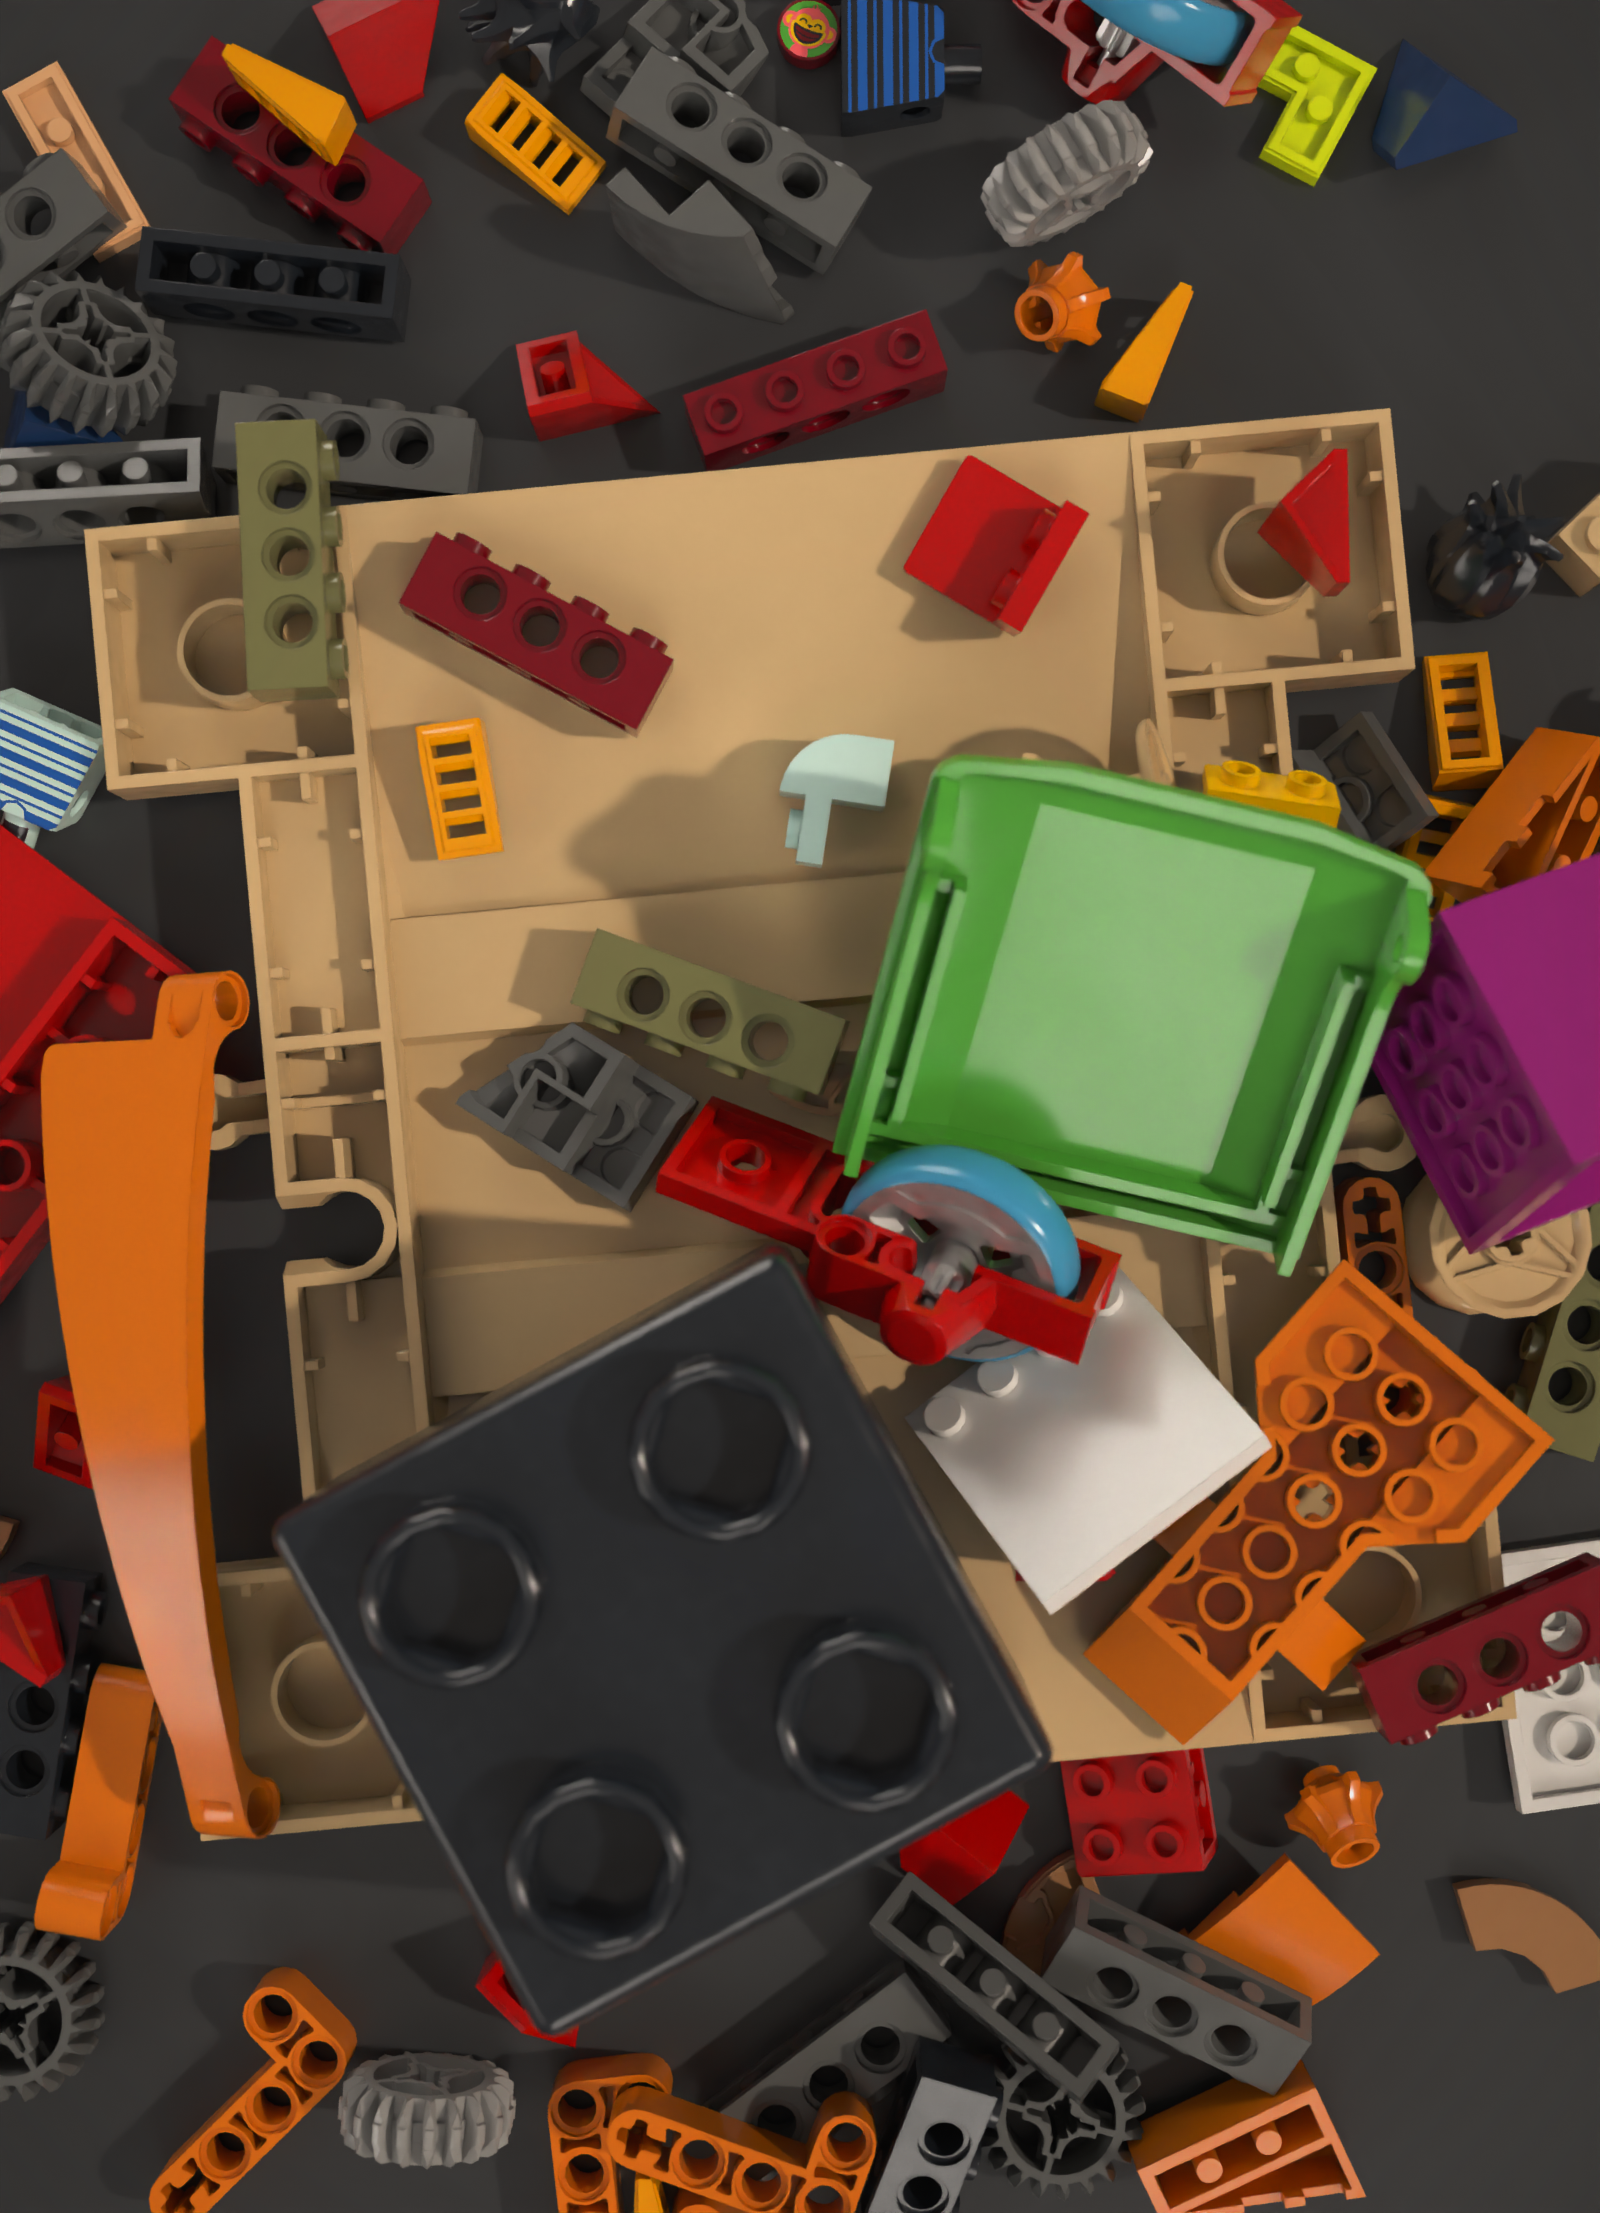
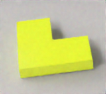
M1299 26L1293 27L1258 85L1261 89L1288 102L1259 158L1314 187L1378 68Z

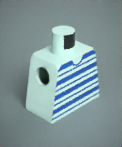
M9 688L0 691V810L4 811L0 824L34 849L41 827L57 832L77 823L82 817L105 774L102 727L18 689Z

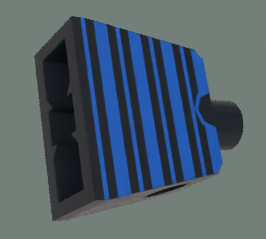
M841 0V137H853L936 122L942 118L945 85L981 84V44H944V9L941 7L907 0Z

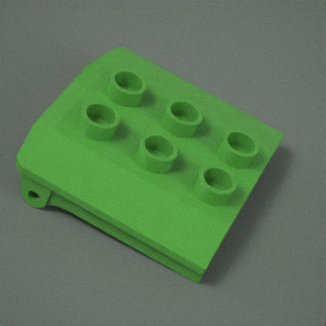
M961 754L945 759L934 769L931 775L833 1142L832 1153L845 1155L844 1175L857 1178L862 1159L877 1163L894 1152L913 1146L946 1144L975 1149L1002 1159L1024 1172L1038 1183L1052 1197L1056 1204L1273 1253L1277 1274L1291 1277L1296 1261L1300 1258L1395 997L1404 983L1412 985L1416 981L1424 967L1430 944L1428 908L1432 899V891L1429 878L1421 867L1413 861L1322 822L1072 762Z

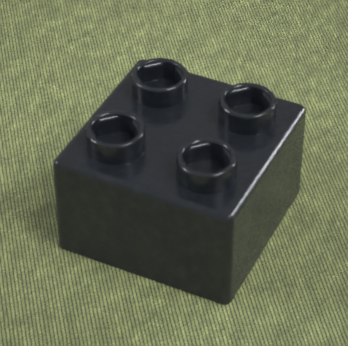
M772 1241L761 1245L342 1473L277 1520L273 1528V1540L279 1554L533 2025L541 2034L548 2036L564 2034L1038 1775L1048 1767L1052 1760L1053 1749L1022 1674L821 1304L814 1297L808 1286L806 1277L788 1246L781 1242Z

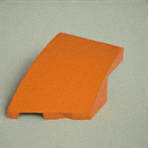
M1285 1853L1240 1896L1233 1891L1190 1933L1185 1928L1179 1932V1934L1312 1998V2006L1341 1988L1380 1955L1374 1945Z

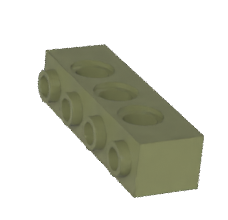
M316 419L235 423L247 691L260 702L340 698L339 679H348L349 655L346 640L337 639L336 613H345L346 590L343 574L341 572H334L333 547H341L343 544L341 512L338 506H331L329 481H338L340 477L337 443L335 440H327L325 432ZM295 482L306 485V495L298 506L291 509L277 507V497L283 487ZM295 548L309 550V562L302 572L293 576H286L280 573L281 560L288 551ZM301 613L312 616V629L305 639L295 643L284 641L283 628L289 618Z
M599 928L596 930L570 1001L574 1005L587 1009L583 1019L586 1023L616 1034L621 1033L624 1023L648 1032L644 1042L648 1046L678 1057L682 1056L685 1046L709 1054L706 1067L743 1080L746 1069L771 1077L767 1090L804 1103L808 1091L817 1095L824 1094L850 1021ZM648 977H654L662 985L664 991L663 1002L655 1012L643 1015L633 1004L632 992L639 981ZM716 1000L724 1008L726 1014L725 1025L717 1035L705 1038L694 1028L693 1014L697 1006L702 1002ZM776 1022L785 1029L788 1036V1045L785 1052L779 1058L768 1061L757 1054L753 1043L754 1035L762 1025Z
M1600 1203L1587 1208L1593 1244L1591 1250L1600 1245ZM1586 1266L1584 1276L1564 1301L1540 1313L1537 1322H1531L1527 1326L1519 1349L1520 1358L1525 1360L1518 1383L1510 1384L1504 1396L1555 1439L1548 1447L1549 1449L1594 1463L1600 1444V1278L1594 1279ZM1583 1306L1590 1315L1591 1325L1585 1336L1574 1340L1568 1331V1318L1576 1308ZM1565 1367L1571 1375L1572 1386L1564 1398L1554 1401L1548 1389L1549 1380L1555 1371Z

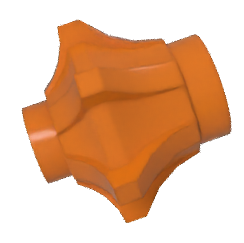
M1074 251L1068 253L1063 263L1047 266L1041 259L1034 261L1028 268V288L1018 298L1014 310L1015 321L1021 333L1032 341H1044L1046 348L1055 353L1061 351L1064 342L1078 340L1088 346L1095 344L1102 337L1096 326L1101 302L1111 298L1109 287H1097L1083 269V255Z
M1334 1765L1320 1766L1307 1773L1303 1778L1305 1788L1299 1791L1301 1799L1291 1811L1284 1814L1288 1828L1304 1834L1313 1840L1322 1852L1327 1853L1334 1867L1350 1868L1371 1859L1380 1849V1843L1375 1834L1377 1833L1375 1821L1376 1808L1383 1796V1790L1379 1781H1361L1357 1771H1347L1341 1774L1338 1767Z

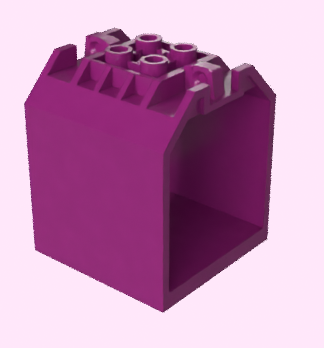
M1600 853L1439 911L1430 922V944L1424 967L1412 985L1404 983L1397 993L1371 1062L1374 1073L1469 1255L1600 1203Z

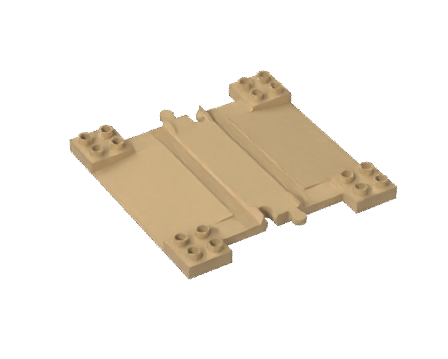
M1390 408L341 505L338 507L342 517L343 544L341 547H333L334 572H341L343 574L345 582L346 610L345 613H336L337 639H345L347 643L348 679H339L340 698L260 702L247 691L239 515L84 529L107 790L125 800L239 790L265 1079L243 1083L230 1075L214 1074L215 1105L210 1150H226L238 1146L249 1135L270 1133L275 1194L282 1209L323 1206L338 1194L357 1192L372 1201L380 1211L384 1224L383 1242L376 1255L362 1266L345 1265L328 1257L286 1262L283 1283L303 1501L342 1473L761 1245L772 1241L781 1242L655 1192L659 1170L711 1096L718 1097L834 1142L840 1117L814 1114L779 1100L769 1093L770 1090H767L771 1077L746 1069L743 1080L706 1067L709 1054L685 1046L682 1056L678 1057L644 1044L648 1032L624 1023L621 1033L616 1034L584 1022L583 1019L587 1009L574 1005L570 1001L597 928L850 1021L840 1051H857L931 775L943 760L959 754L1022 759L1023 753H1034L1043 760L1072 762L1130 776L1140 773L1136 748V732L1139 723L1148 718L1152 720L1160 735L1177 788L1203 794L1202 774L1206 764L1222 766V763L1234 760L1253 764L1261 772L1288 776V773L1293 771L1286 693L1398 683L1416 669ZM1348 448L1350 583L1337 597H1323L1257 531L1279 501L1333 449ZM968 455L975 456L1057 506L1068 500L1090 513L1023 631L1016 636L1008 634L909 576L903 569L904 564L959 467ZM436 532L453 540L457 532L470 536L492 551L488 560L510 572H512L515 564L525 566L540 574L551 583L547 590L549 593L568 603H571L575 595L582 597L609 613L606 621L607 624L628 635L633 627L642 629L668 645L664 654L674 659L673 670L637 738L404 614L398 602ZM295 548L288 551L281 560L280 573L286 576H293L302 572L309 562V550ZM478 584L467 592L464 606L475 614L490 613L499 604L501 593L489 584ZM301 613L289 618L283 628L284 641L295 643L305 639L312 629V616ZM538 615L527 621L523 628L522 636L528 643L534 646H546L557 638L560 626L553 618ZM597 646L589 649L583 655L580 665L589 676L604 678L616 670L619 659L611 649ZM469 718H481L486 725L505 852L439 861L420 764L415 727ZM854 734L894 740V750L883 812L831 804L822 868L797 865V849L785 848L790 809L804 810L805 800L780 796L781 782L792 760L806 746L831 735ZM470 741L437 746L438 758L472 753ZM475 768L441 773L442 785L477 780ZM480 795L445 800L446 812L482 807ZM480 821L449 826L450 839L485 834V823ZM654 977L642 979L633 989V1004L643 1015L655 1012L663 1002L664 991L662 985ZM706 1000L699 1004L694 1011V1028L705 1038L717 1035L725 1025L726 1014L724 1008L716 1000ZM573 1022L652 1073L699 1101V1104L630 1212L455 1104L460 1095L468 1090L476 1091L509 1070L507 1067L509 1063L525 1053H533L539 1050L545 1044L546 1039ZM776 1022L762 1025L754 1035V1048L757 1054L765 1060L771 1061L779 1058L785 1052L788 1045V1036L785 1029ZM1385 1094L1371 1095L1357 1100L1334 1165L1353 1162L1366 1170L1389 1172L1404 1167L1416 1157L1417 1153ZM743 1162L735 1166L738 1169L747 1171L757 1169L753 1165ZM1332 1171L1300 1258L1296 1261L1291 1277L1277 1274L1273 1253L1057 1204L1069 1222L1075 1237L1122 1255L1119 1264L1121 1270L1258 1426L1253 1360L1340 1262ZM842 1208L836 1209L832 1215H840ZM783 1243L792 1251L798 1264L808 1263L809 1266L810 1259L805 1257L801 1249ZM989 1246L988 1250L992 1258L995 1247ZM818 1299L1022 1674L1053 1749L1051 1762L1378 1732L1348 1664L1322 1691L1283 1655L1276 1651L1238 1696L1183 1746L1082 1655L1085 1649L1122 1607L1131 1601L1168 1559L1170 1554L1153 1539L1149 1540L1114 1568L1117 1573L1110 1579L1094 1582L1054 1614L1050 1615L1026 1581L1015 1582L1009 1558L905 1419L908 1414L977 1362L957 1360L949 1357H944L933 1365L920 1366L907 1362L895 1356L884 1345L880 1337L879 1324L826 1304ZM1346 1435L1342 1438L1339 1446L1345 1450L1340 1456L1346 1466L1354 1462H1360L1365 1466L1368 1465L1373 1455L1359 1457L1358 1439H1352ZM1248 1466L1207 1497L1216 1504ZM1319 1484L1313 1489L1301 1485L1297 1489L1295 1497L1301 1502L1295 1508L1302 1517L1310 1512L1320 1516L1326 1513L1329 1505L1321 1499L1328 1492L1323 1485ZM1497 1507L1466 1542L1367 1547L1322 1598L1366 1640V1643L1359 1650L1504 1588ZM282 1557L216 1563L226 1642L239 1712L240 1749L252 1773L261 1777H270L276 1782L280 1791V1815L275 1828L269 1835L423 1821ZM1503 1638L1492 1639L1483 1646L1480 1652L1482 1668L1494 1667L1501 1662L1506 1651ZM1442 1665L1430 1666L1421 1673L1418 1679L1419 1694L1434 1693L1442 1686L1445 1679V1670ZM1515 1691L1498 1698L1500 1705L1485 1715L1470 1719L1462 1718L1459 1715L1437 1726L1517 1719ZM200 1833L201 1841L240 1838L203 1835Z

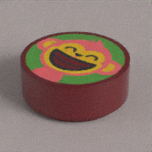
M795 0L782 11L777 24V42L783 57L790 64L801 69H816L831 61L839 48L840 22L836 12L830 5L822 0Z

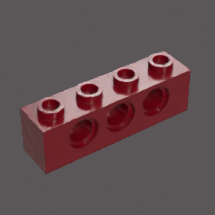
M211 36L168 98L182 121L178 127L180 131L207 152H211L217 146L232 156L234 159L231 165L242 176L258 187L263 188L268 181L286 193L283 198L285 203L306 220L315 223L321 217L339 229L336 237L349 249L397 254L432 204L424 180L354 132L336 166L326 162L313 149L310 157L303 164L297 166L284 164L287 155L292 150L299 147H310L238 84L222 57L226 45ZM243 113H259V118L252 127L245 130L233 129L235 120ZM357 182L365 185L363 193L353 201L342 202L336 199L339 190L348 183Z
M927 309L687 393L683 395L686 418L705 471H718L944 392L948 368Z
M436 532L398 602L404 614L637 738L673 670L674 659L664 654L668 645L642 629L633 627L628 635L607 624L606 621L609 613L582 597L575 595L571 603H568L549 593L547 590L551 583L540 574L525 566L515 564L512 572L497 565L488 560L492 551L470 536L457 532L453 540ZM478 584H489L495 587L501 593L500 602L497 607L487 614H475L466 609L464 599L472 587ZM538 615L549 616L559 624V634L551 644L534 646L523 638V628L532 617ZM593 647H607L617 655L619 664L611 675L604 678H594L582 669L580 665L581 659Z
M1588 1552L1582 1553L1359 1650L1347 1664L1376 1730L1391 1745L1399 1741L1401 1745L1417 1744L1434 1736L1439 1730L1437 1725L1459 1715L1465 1719L1485 1715L1500 1705L1498 1698L1521 1688L1525 1692L1547 1688L1561 1679L1560 1671L1584 1661L1586 1665L1600 1664V1558ZM1564 1611L1566 1628L1563 1634L1556 1640L1544 1642L1541 1631L1545 1619L1554 1612ZM1503 1638L1506 1651L1501 1662L1494 1667L1482 1668L1480 1652L1483 1646L1492 1639ZM1442 1665L1445 1670V1679L1442 1686L1434 1693L1419 1694L1418 1679L1421 1673L1430 1666Z

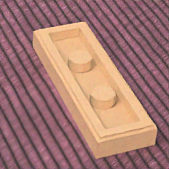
M56 61L3 90L4 97L36 154L40 156L45 153H55L62 147L85 168L126 224V229L93 253L97 261L101 263L140 241L142 226H151L59 63Z

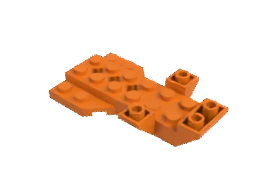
M1345 1259L1338 1263L1253 1360L1258 1427L1264 1432L1272 1447L1248 1466L1216 1504L1206 1497L1152 1538L1170 1556L1082 1653L1183 1746L1238 1696L1276 1651L1283 1655L1318 1688L1324 1691L1366 1643V1640L1322 1598L1367 1547L1466 1542L1555 1440ZM1406 1384L1410 1385L1415 1391V1395L1409 1399L1416 1405L1413 1414L1409 1415L1406 1412H1398L1392 1416L1385 1408V1404L1390 1401L1384 1396L1388 1385L1395 1389L1401 1388ZM1365 1434L1372 1443L1365 1449L1373 1455L1372 1459L1366 1466L1360 1462H1354L1346 1466L1340 1457L1345 1452L1339 1446L1342 1438L1346 1435L1353 1439ZM1319 1484L1323 1485L1328 1492L1321 1499L1329 1505L1326 1513L1320 1516L1310 1512L1302 1517L1295 1508L1301 1502L1295 1497L1297 1489L1301 1485L1309 1489H1313Z

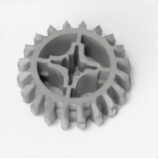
M1102 100L1096 105L1087 104L1076 113H1067L1061 120L1052 125L1047 124L1035 136L1026 138V142L1016 150L1008 152L1006 160L994 167L991 176L986 179L982 187L983 192L980 198L987 210L985 214L994 230H997L1010 247L1033 246L1037 242H1047L1059 233L1065 234L1073 226L1085 223L1090 216L1104 210L1107 204L1121 197L1127 187L1137 182L1139 175L1145 172L1150 162L1149 159L1153 151L1147 141L1148 135L1135 113H1131L1124 101Z
M407 2051L403 2055L398 2056L385 2054L378 2061L367 2060L360 2064V2067L348 2072L347 2080L343 2082V2096L339 2097L338 2119L341 2120L340 2134L344 2136V2144L356 2150V2154L364 2158L375 2157V2161L380 2164L389 2162L399 2163L402 2168L409 2165L423 2166L426 2170L430 2166L444 2165L452 2168L458 2162L473 2164L479 2160V2157H490L497 2153V2149L508 2144L516 2110V2097L513 2096L514 2082L509 2079L508 2072L496 2067L489 2060L476 2061L472 2055L458 2056L452 2055V2053H410Z

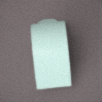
M854 734L831 735L806 746L792 760L783 776L780 796L805 800L804 810L790 809L785 848L797 849V865L822 868L831 804L883 812L894 750V740Z

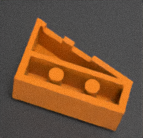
M1536 727L1424 872L1429 880L1461 903L1591 857L1600 837V737Z
M1301 2059L1274 2096L1249 2083H1243L1232 2078L1141 2121L1143 2128L1142 2139L1126 2141L1136 2170L1157 2213H1245L1244 2207L1282 2201L1285 2208L1306 2206L1305 2198L1343 2193L1346 2200L1366 2197L1320 2095Z

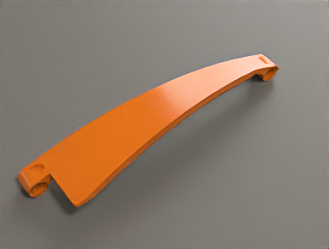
M228 970L169 976L163 982L159 991L152 1039L54 1044L50 1046L44 1054L41 1073L42 1136L47 1210L57 1297L68 1367L87 1463L104 1534L128 1619L145 1672L174 1747L191 1823L195 1830L203 1835L262 1839L271 1834L277 1824L280 1815L281 1797L279 1788L274 1780L270 1777H261L252 1773L240 1749L239 1712L229 1661L217 1577L205 1423L203 1368L204 1243L210 1148L215 1105L214 1063L223 1039L233 1030L240 1029L246 1022L250 1005L249 993L244 980L238 973Z

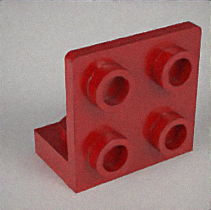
M968 455L959 467L904 564L903 569L909 576L1008 634L1016 636L1023 631L1090 513L1068 500L1057 506L975 456Z
M1203 1748L1060 1761L1075 1862L1079 1876L1100 1877L1198 1872L1206 1869L1219 1846Z

